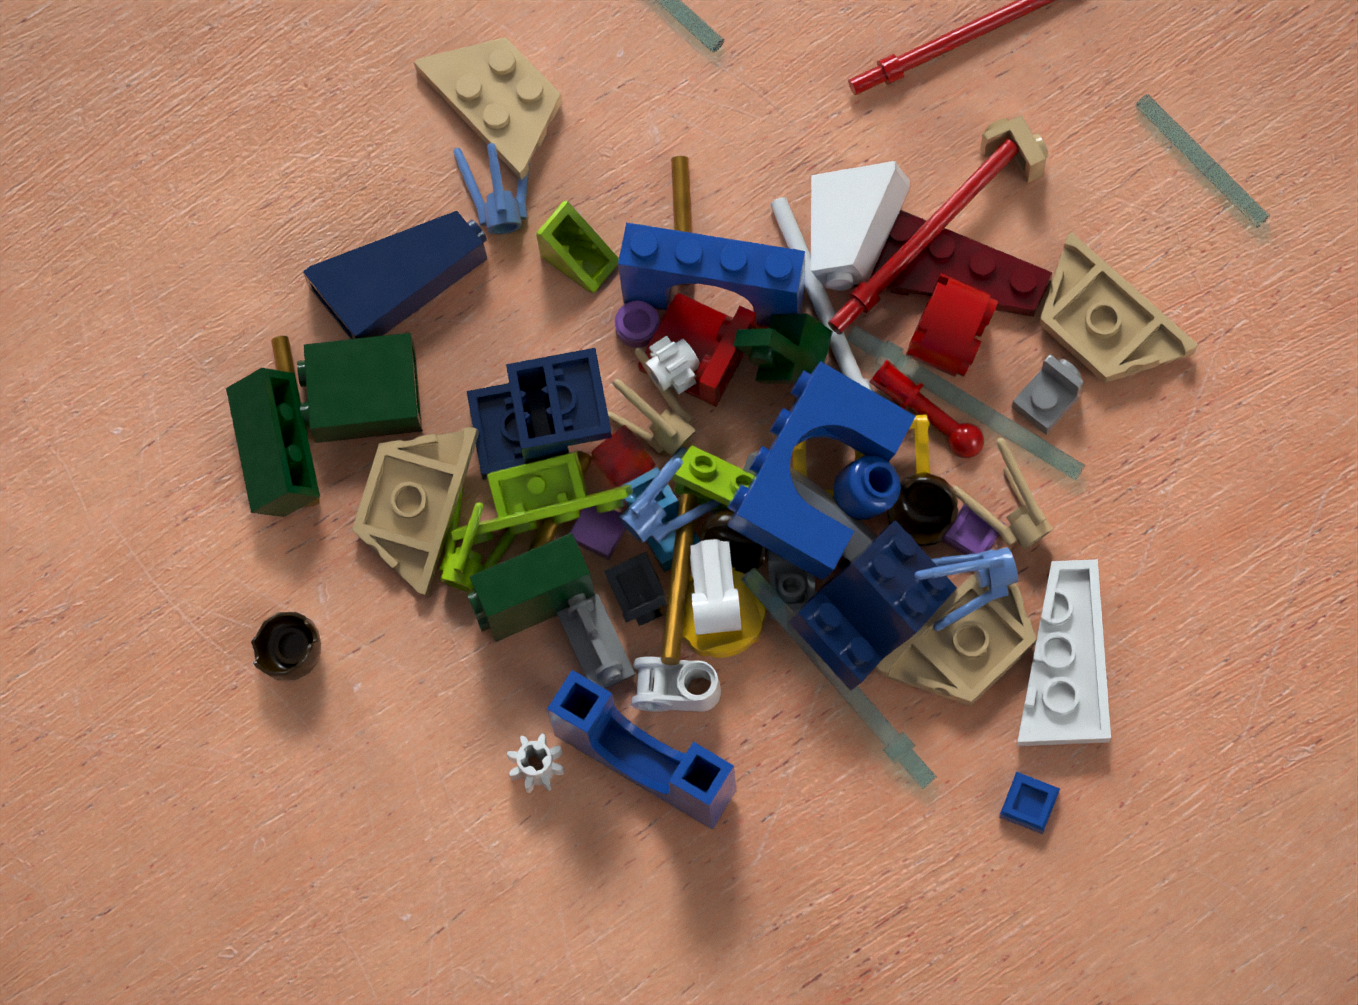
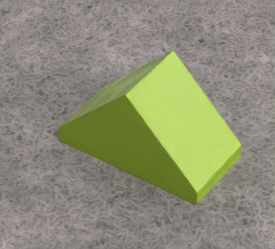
M563 201L536 233L541 258L591 293H594L618 265V256L568 201Z

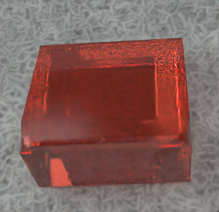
M626 425L620 427L612 434V438L604 440L591 452L593 463L616 488L656 467L655 462Z

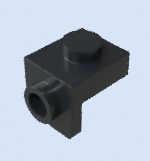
M643 552L604 570L621 607L626 623L636 619L638 625L641 626L664 615L661 607L668 604V598L647 552Z

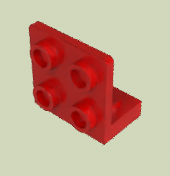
M678 293L672 300L645 353L649 359H652L649 347L665 336H668L670 341L675 343L684 339L700 362L698 369L694 371L696 384L684 392L717 407L744 356L743 352L733 346L737 329H756V313L739 306L732 318ZM639 361V371L648 375V373L642 366V363Z

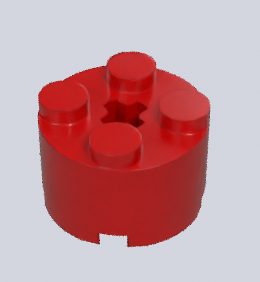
M941 273L934 286L933 295L927 302L905 356L953 377L956 374L964 377L969 366L972 365L982 342L974 338V336L976 335L981 338L985 327L988 326L995 312L998 301L990 298L991 294Z

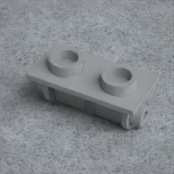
M578 594L568 600L570 607L558 611L557 615L586 678L606 689L635 676V672L599 594L586 599L585 594Z

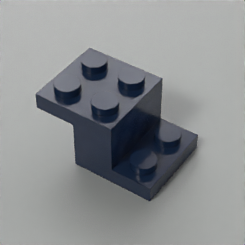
M596 348L506 364L509 383L467 391L473 428L479 430L476 448L483 480H487V474L569 453L568 446L612 438Z
M894 520L859 555L836 572L788 623L851 691L864 681L882 659L914 636L957 587L947 576L923 580L915 578V572L938 566L920 548L913 537Z

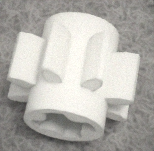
M665 336L649 347L652 359L645 363V367L661 391L671 387V389L674 388L680 394L696 384L694 371L698 369L700 362L684 339L675 343L674 341L671 342L668 336Z
M543 733L539 736L538 741L528 742L526 737L521 736L522 746L518 752L508 751L507 753L508 759L518 764V767L513 768L509 772L511 780L514 781L523 777L527 793L533 790L534 785H544L548 791L552 790L550 779L554 774L564 775L565 772L563 766L553 761L563 754L561 747L554 746L549 749L547 747L546 735ZM536 755L540 761L542 760L544 768L536 771L529 764L528 759Z

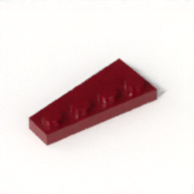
M903 210L899 211L871 277L927 220ZM944 228L886 289H891V293L909 296V293L932 296L934 286L942 273L991 294L990 298L998 301L996 311L1034 317L1051 281L1052 272Z

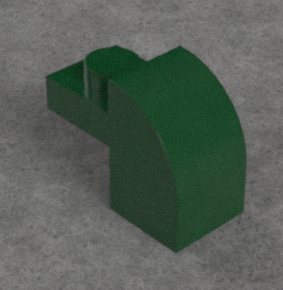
M808 313L774 314L771 317L768 329H737L733 346L747 355L750 363L758 366L755 381L762 384H795L803 370L811 374L820 361L825 363L833 331Z

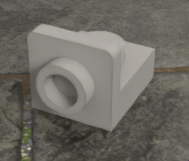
M1048 355L1043 361L1042 369L1013 400L1012 408L1047 435L1081 397L1084 381L1081 379L1080 372L1067 360L1061 359L1058 361L1052 355Z

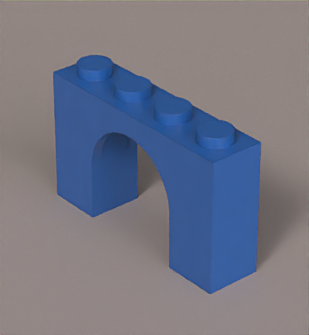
M626 222L618 261L624 304L631 301H643L655 309L667 310L672 286L679 284H704L732 291L747 299L753 306V312L756 313V325L769 327L771 317L774 314H801L805 294V251Z
M820 361L811 374L803 370L792 388L790 394L797 399L790 411L782 408L769 432L776 435L769 449L761 446L748 470L755 473V476L748 488L741 484L731 499L727 508L733 511L734 514L727 526L823 581L835 569L854 530L815 509L799 495L790 474V459L794 447L811 438H831L850 446L865 456L877 455L889 462L897 453L916 416Z
M571 670L547 708L556 737L712 830L737 791L734 765L695 742L691 744L686 753H683L658 741L638 728L618 711L611 692L574 670Z

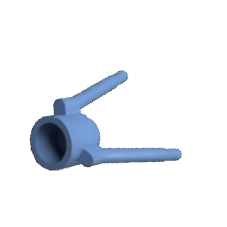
M493 143L488 144L487 150L494 192L487 195V202L484 203L462 150L455 148L453 151L478 211L480 226H487V232L491 234H507L519 230L522 227L521 220L528 218L526 195L529 171L522 180L518 178L517 196L513 198L511 191L503 190L496 146Z
M680 447L641 496L618 517L623 526L641 543H644L650 536L659 543L670 532L722 505V503L712 499L665 524L662 523L661 520L667 514L654 499L682 466V458L687 452L685 447Z
M1008 547L995 551L992 549L977 554L931 559L938 567L915 572L914 575L917 580L974 571L979 587H989V591L935 622L933 625L935 631H940L948 625L955 623L994 599L1008 596L1007 585L1018 582L1016 564Z

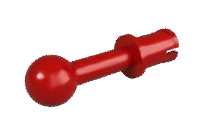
M889 360L883 363L869 381L870 384L884 392L904 410L909 406L919 415H927L929 423L948 437L949 447L956 456L972 458L982 450L984 435L978 426L967 422L959 424L919 392L924 386L922 382L917 385L891 364Z

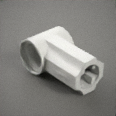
M715 539L691 545L690 561L695 593H692L696 635L742 630L738 589H734L729 542Z

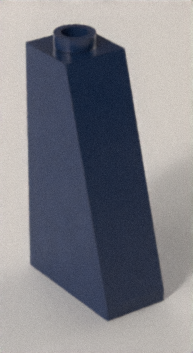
M454 211L311 265L303 271V274L311 291L350 339L383 336L486 261L487 255L484 242L487 241V237L473 219L466 222L458 211Z

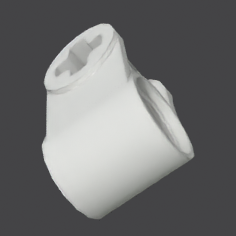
M639 657L634 661V668L638 670L636 696H633L631 699V706L633 708L652 712L668 710L704 712L714 708L720 700L721 686L715 669L707 662L679 660L677 665H666L661 662V657ZM696 678H705L711 682V686L704 694L694 695L687 691L690 682Z

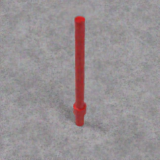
M1056 0L1013 1L896 57L895 54H891L877 61L876 67L848 80L850 89L856 96L883 82L889 85L904 78V72Z
M1006 139L866 283L861 281L849 293L850 300L828 321L829 327L835 333L841 335L862 312L868 313L880 301L879 295L1013 159L1019 152L1018 146L1013 141Z

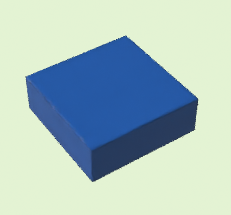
M1016 772L999 818L1043 834L1060 788Z

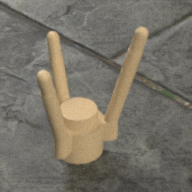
M636 348L635 354L648 373L645 363L650 359L642 348ZM620 379L614 381V387L653 422L649 430L655 435L650 434L611 411H608L609 421L648 443L659 454L665 450L673 456L696 432L689 424L693 417L682 408L670 388L665 391H661L659 388L658 390L674 414L666 409L659 415Z
M999 438L996 443L1007 465L1004 468V473L1022 505L1006 517L1011 525L1009 527L1004 525L958 486L952 488L956 491L957 498L996 530L1008 546L1018 541L1023 550H1025L1050 533L1053 528L1038 507L1006 441L1003 438Z

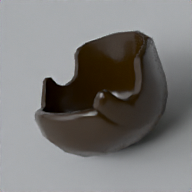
M927 472L907 476L900 481L901 491L899 499L892 508L887 510L888 523L890 525L896 520L919 546L935 545L942 540L945 533L956 521L959 510L957 507L958 498L956 491L944 478Z
M727 507L712 511L702 525L700 542L715 539L729 542L731 565L735 568V571L743 574L756 572L764 564L768 549L727 526L734 514L733 511Z
M278 612L262 623L256 636L251 640L255 655L254 666L276 680H297L309 674L318 663L321 654V639L315 623L298 612Z

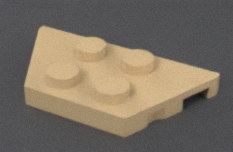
M506 37L416 60L414 62L416 71L487 145L490 143L495 144L497 156L520 180L525 178L529 171L528 164L537 146L541 147L547 134V125L555 118L562 103L561 93Z
M1071 232L1067 236L1039 325L1104 384L1191 356L1196 352L1198 344L1076 235Z
M473 427L462 428V431L440 435L434 433L418 436L416 439L408 441L396 440L380 443L352 528L366 544L379 554L419 594L428 597L479 435V430Z
M973 574L948 597L914 636L882 659L875 667V671L889 679L971 706L1036 644L1037 639L1031 621L1027 618L1019 587L1016 586V583L1007 585L1008 596L994 599L955 623L948 625L940 631H935L933 628L935 622L989 591L988 586L979 587L975 574Z

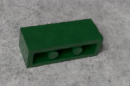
M261 367L227 387L226 392L251 513L285 517L320 498L305 421L300 411L301 402L295 373Z

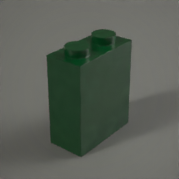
M411 333L304 344L305 360L297 361L300 387H307L308 402L301 403L300 411L304 418L306 429L311 430L316 443L422 431L416 350Z
M572 533L469 576L474 591L467 594L481 631L490 629L496 642L557 616L558 611L570 607L568 600L578 594H585L586 599L595 596L590 571Z

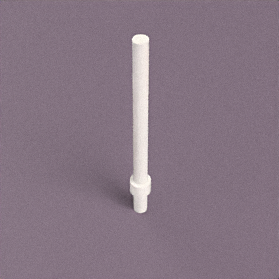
M778 198L771 202L770 206L788 248L805 251L806 291L820 323L832 330L828 325V321L836 313L824 286L811 272V255L787 198ZM833 331L830 347L841 373L873 391L869 379H863L844 332L839 335Z

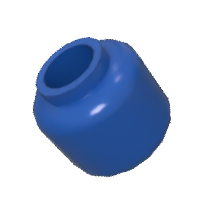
M866 455L843 467L837 474L833 486L834 498L838 506L852 518L869 520L892 508L899 499L901 491L900 477L895 467L886 459L877 455Z

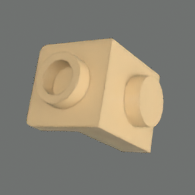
M1022 115L1010 121L1007 118L997 120L986 128L982 134L980 147L984 157L992 155L1006 139H1009L1019 148V152L1013 158L1026 182L1030 183L1043 177L1046 158L1049 156L1047 147L1039 134H1032Z

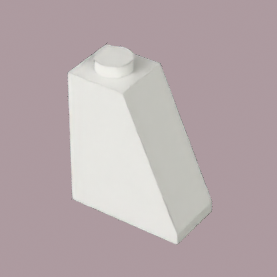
M896 161L811 175V272L826 289L843 291L850 289L861 281L866 283L870 279L910 189V180Z

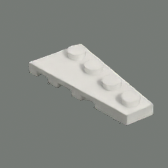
M1098 559L1052 561L1017 746L1109 743L1111 740Z

